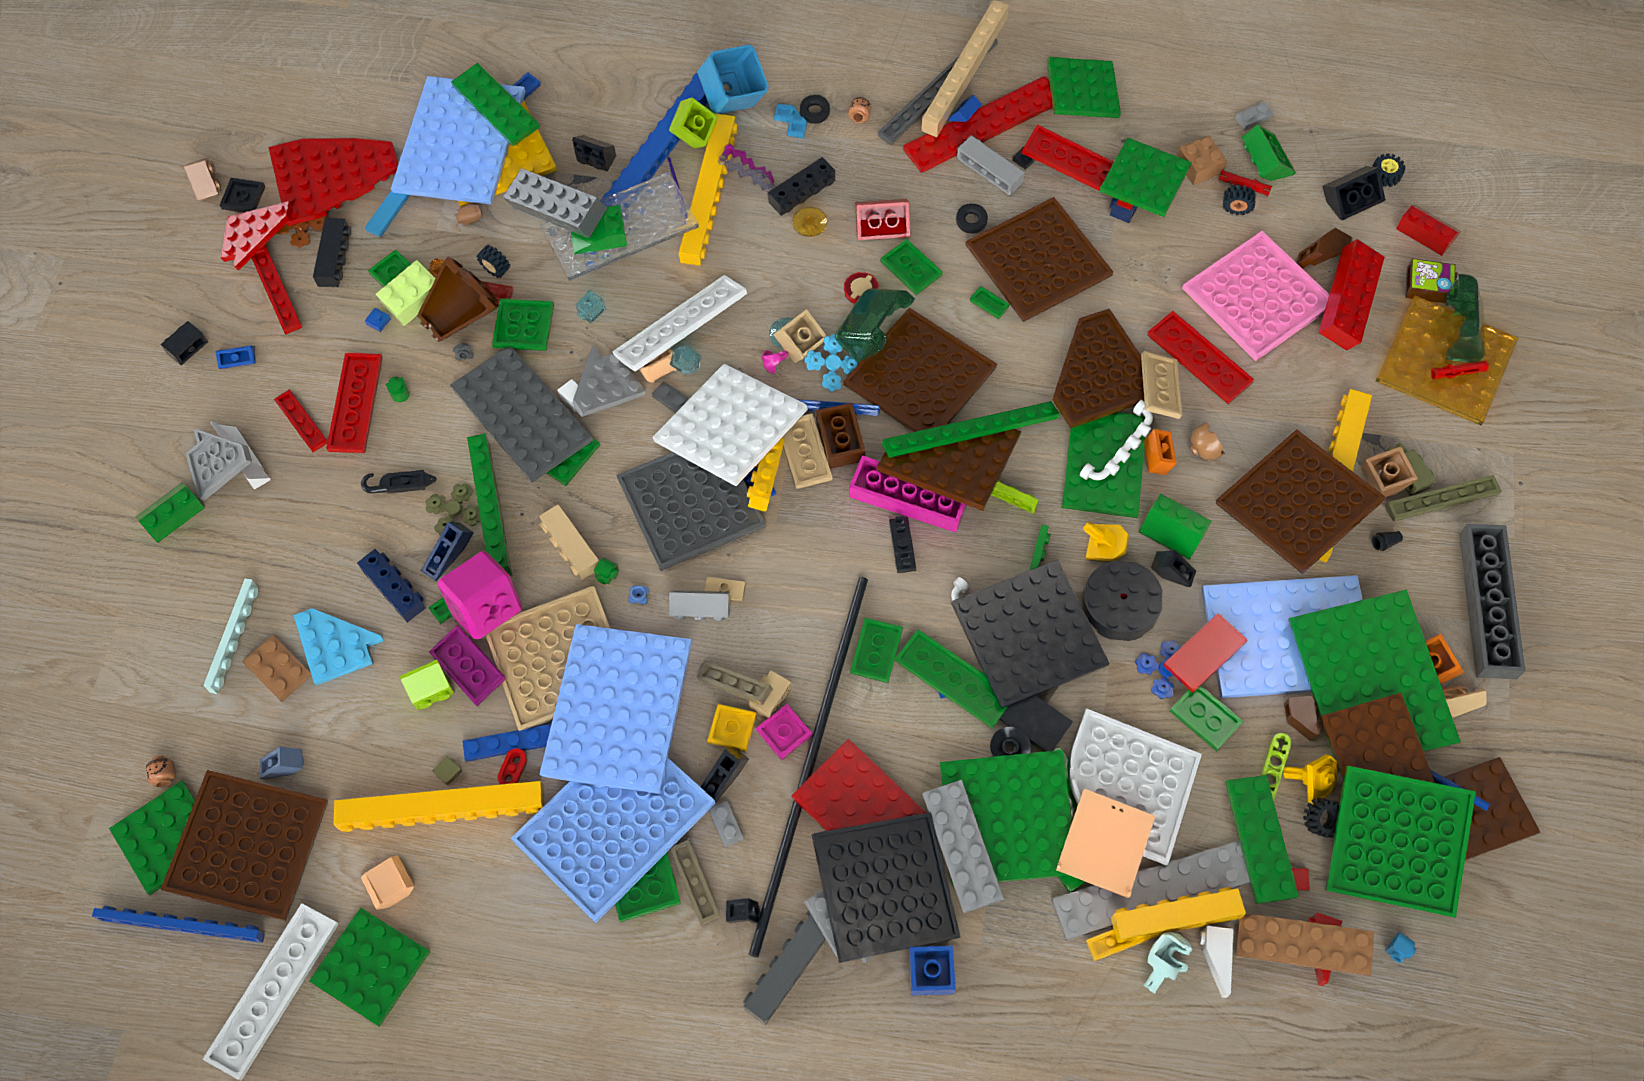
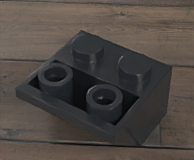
M585 135L573 137L572 142L577 161L583 165L586 164L598 170L608 172L616 158L615 146Z

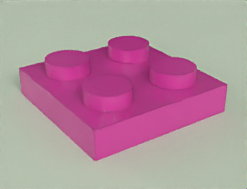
M788 704L756 727L757 733L780 760H783L813 736L812 732Z

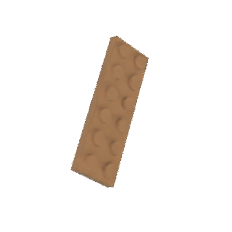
M1246 913L1240 918L1236 956L1371 977L1374 931Z

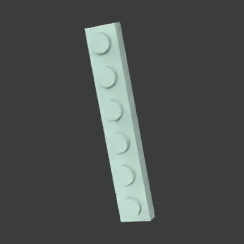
M245 578L203 685L210 693L218 694L219 689L224 684V676L231 666L232 655L238 648L240 634L244 632L247 616L251 614L253 600L258 595V586L251 579Z

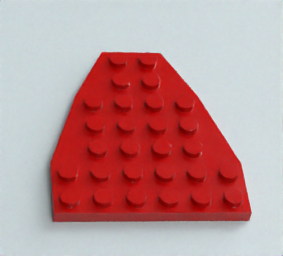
M361 138L298 139L268 147L281 203L289 202L292 205L291 217L286 223L287 226L322 218L327 215L326 211L334 207L337 210L341 208V203L347 200L352 202L372 191L375 188L374 185L380 180L384 182L391 175H395L399 165L392 141Z

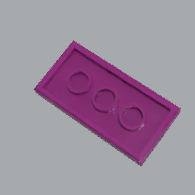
M456 625L429 651L431 656L438 660L441 667L476 706H479L507 679L459 625Z

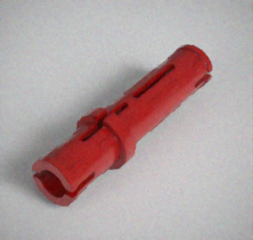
M1224 170L1221 171L1219 181L1236 186L1240 185V187L1247 185L1246 188L1251 187L1255 192L1269 196L1272 186L1257 182V179L1251 180Z
M1486 360L1459 365L1448 364L1446 367L1432 368L1431 377L1433 380L1441 378L1453 379L1460 375L1487 372L1489 364Z

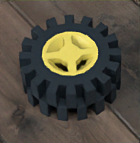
M1386 153L1385 156L1381 154L1374 161L1372 167L1379 168L1383 187H1386L1387 184L1389 187H1392L1393 184L1397 185L1400 182L1406 167L1403 165L1404 161H1400L1401 158L1399 156L1395 158L1394 154L1390 156V153Z

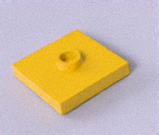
M718 704L707 742L727 748L735 747L737 750L747 752L757 712Z

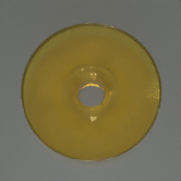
M805 207L794 214L792 219L793 228L802 236L814 237L826 229L827 217L818 208Z

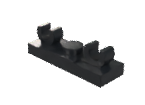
M899 516L889 519L897 573L916 571V563L908 517Z

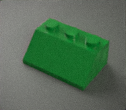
M1256 125L1241 137L1244 141L1243 146L1247 152H1250V159L1258 167L1259 170L1257 172L1262 179L1266 178L1274 181L1296 174L1273 132L1260 125Z
M182 482L135 518L151 537L159 543L202 511L204 507Z
M1160 493L1139 533L1170 550H1176L1181 556L1190 560L1212 521Z

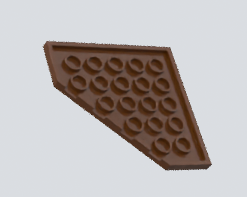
M1110 309L1079 318L1052 398L1070 429L1136 406L1140 400L1145 402L1141 355Z
M1012 429L891 458L888 457L885 451L877 465L876 471L984 511L1022 431Z

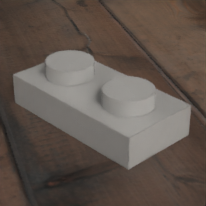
M1262 102L1237 113L1234 119L1243 130H1246L1272 118L1274 113L1265 102Z
M728 801L709 809V813L725 848L744 840Z

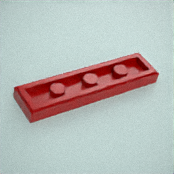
M290 389L274 399L312 453L327 444L328 441Z

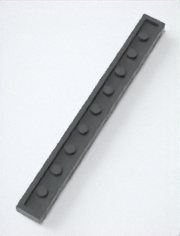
M997 39L994 40L987 54L997 45ZM959 56L878 131V137L892 145L927 111Z

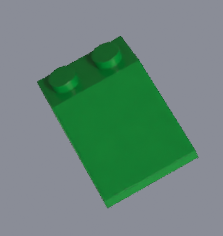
M620 205L606 207L607 210L589 238L571 231L574 255L627 246Z

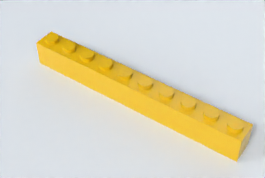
M715 113L718 118L708 139L679 249L680 263L701 266L702 259L706 258L707 250L705 247L710 242L709 232L713 230V216L717 215L716 204L720 202V189L724 187L725 182L723 177L728 172L727 161L731 160V154H729L726 161H722L720 156L726 145L731 144L734 146L735 144L734 134L738 133V124L736 123L735 116Z
M1350 389L1348 394L1342 397L1340 405L1343 408L1339 410L1336 418L1339 424L1338 426L1335 425L1332 433L1335 439L1331 441L1328 451L1331 452L1330 455L1351 471L1354 469L1372 398L1370 394ZM1333 547L1319 560L1327 562L1332 554Z
M541 781L334 800L333 824L342 832H351L355 828L371 830L376 826L392 828L397 824L413 826L418 822L434 824L439 820L455 822L456 819L460 818L475 820L477 817L482 816L496 818L498 815L506 814V816H517L518 813L524 812L536 814L544 807V786Z

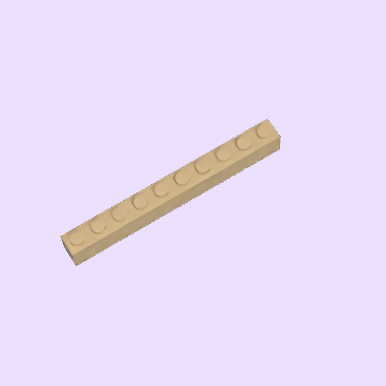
M997 0L992 1L922 118V132L935 137L939 135L1006 22L1009 5Z

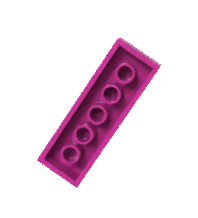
M862 455L849 486L850 498L957 533L967 505L876 471L880 461Z

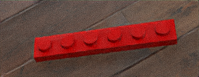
M264 245L251 259L286 335L301 329L302 325L268 249Z

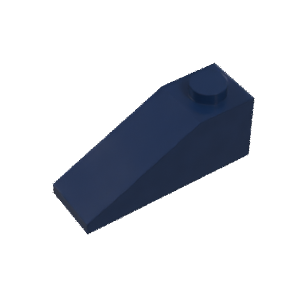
M448 522L421 571L434 581H437L466 548L474 532L460 522Z

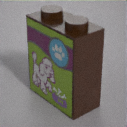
M1411 259L1406 270V298L1449 304L1452 298L1456 297L1458 290L1455 287L1458 272H1455L1456 264Z

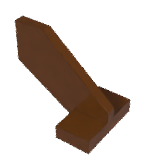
M1335 227L1299 252L1296 263L1303 269L1309 264L1316 266L1341 255L1343 247L1351 243L1352 237Z

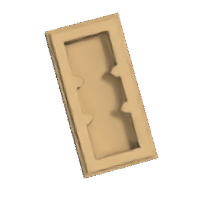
M707 577L704 591L730 592L731 601L742 602L746 584L744 581Z

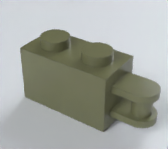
M1402 443L1396 444L1394 448L1389 447L1387 449L1389 451L1402 447L1418 477L1416 482L1405 488L1410 496L1431 487L1436 478L1433 472L1425 465L1422 457L1414 449L1408 452Z

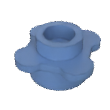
M640 585L632 586L630 588L631 596L628 598V601L631 604L640 603L645 605L649 589Z

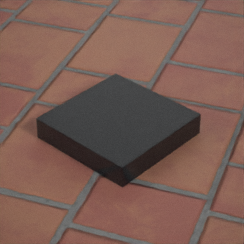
M230 178L219 206L222 210L242 213L256 210L265 185L263 182Z

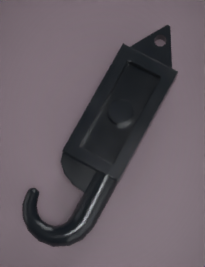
M424 470L386 473L381 478L379 486H368L367 480L374 476L373 473H370L362 478L361 488L363 491L371 494L426 490V487L437 481V478L425 473Z

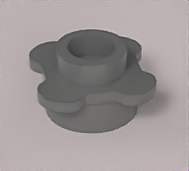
M460 343L453 348V352L456 353V360L461 361L473 358L470 345Z

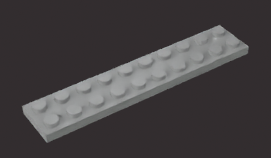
M1236 841L1169 862L1167 865L1162 864L1137 872L1129 898L1094 885L1053 898L1051 901L1065 940L1068 941L1112 927L1111 917L1118 909L1128 908V911L1134 910L1136 906L1141 904L1153 906L1157 905L1158 901L1169 899L1170 902L1178 901V897L1190 895V898L1198 897L1199 893L1210 891L1211 894L1218 893V890L1221 888H1237L1249 884L1250 880L1240 841Z

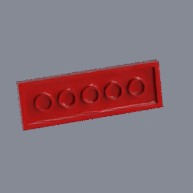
M1038 124L1022 150V154L1100 191V187L1114 161Z
M1174 311L1170 312L1147 333L1148 337L1174 359H1177L1182 366L1227 404L1231 403L1254 382V378Z
M345 353L326 447L328 452L365 453L383 359L381 354Z

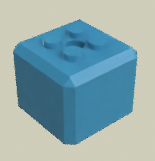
M750 44L711 52L697 72L711 112L716 114L754 107L769 89L756 50ZM723 84L728 85L730 91H726L723 88Z

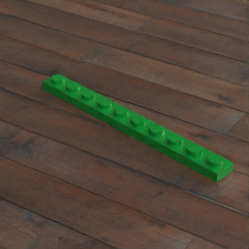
M1052 401L886 438L882 440V446L888 457L891 458L1058 419L1059 412Z

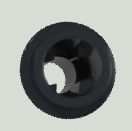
M1400 531L1378 532L1372 537V545L1376 550L1385 551L1402 542V533Z

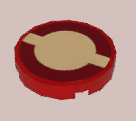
M857 272L850 275L844 283L845 297L856 305L872 303L879 294L877 279L866 272Z

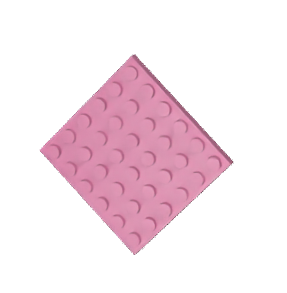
M1263 231L1183 284L1182 287L1255 361L1324 314L1329 294Z

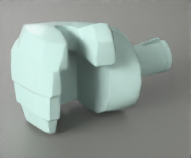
M1164 932L1150 949L1147 962L1153 966L1154 971L1143 986L1151 992L1156 993L1165 977L1175 981L1178 972H1187L1188 965L1173 958L1175 951L1190 955L1192 951L1191 943L1182 935L1174 932Z

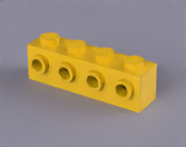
M781 438L757 463L756 467H758V470H753L751 482H754L753 487L749 486L746 496L750 498L748 507L766 512L785 439Z

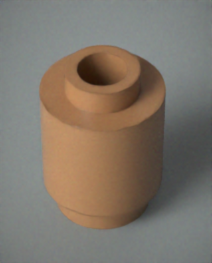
M471 204L457 209L458 213L455 214L458 223H462L463 226L483 218L478 204Z

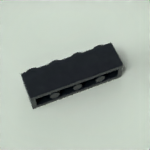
M324 219L313 278L318 287H339L340 280L343 279L342 268L346 264L345 253L349 248L348 237L351 236V227L348 226L346 219Z

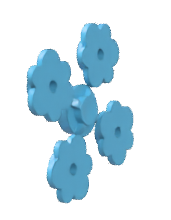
M834 334L823 339L824 349L830 354L825 360L821 357L820 352L815 353L813 350H810L807 353V357L804 358L808 370L815 369L818 371L824 364L831 370L828 374L823 375L824 381L822 382L823 388L828 389L830 392L841 388V377L836 375L834 371L841 367L844 369L843 372L845 374H850L859 364L856 356H845L844 360L841 361L835 355L837 352L842 351L841 345L843 341Z

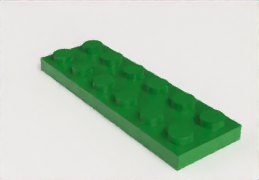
M478 62L451 81L452 86L513 147L540 128L539 123Z
M919 629L895 658L896 663L991 729L994 728L1008 708H1000L983 673Z
M1267 775L1227 780L1225 785L1255 904L1297 899L1299 896Z

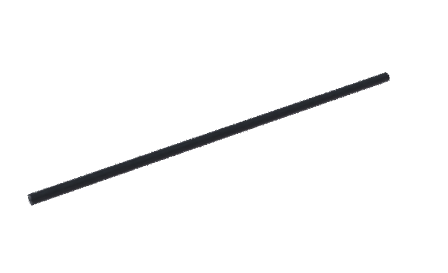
M859 577L797 789L812 775L868 583V579L864 577ZM793 801L748 954L752 957L759 958L802 807L796 801Z

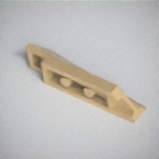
M1457 686L1443 690L1452 718L1486 705L1485 689L1468 692L1467 687Z

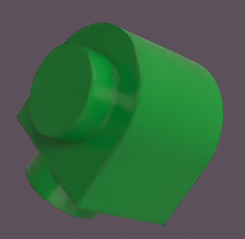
M392 377L385 384L395 402L401 403L409 398L410 393L403 377Z
M602 558L594 569L596 580L604 585L610 584L611 580L616 579L618 576V564Z

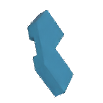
M777 103L774 120L789 122L787 136L804 138L807 128L805 118L798 113L794 106Z

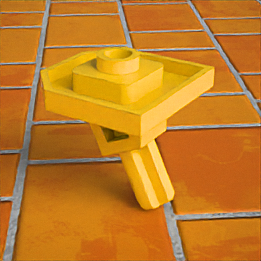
M1086 522V525L1083 526V530L1090 535L1086 553L1087 560L1116 561L1126 554L1129 535L1121 525Z
M1325 754L1305 765L1304 768L1284 767L1283 776L1286 779L1303 780V784L1308 785V802L1312 803L1311 800L1319 797L1324 798L1332 793L1338 780L1337 761L1331 755Z

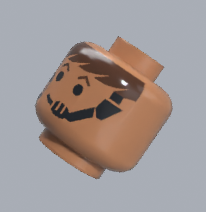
M862 97L853 99L849 106V118L856 123L866 122L871 112L870 102Z
M165 756L153 757L152 761L146 765L148 782L157 788L170 785L175 779L174 762L171 759L165 758Z

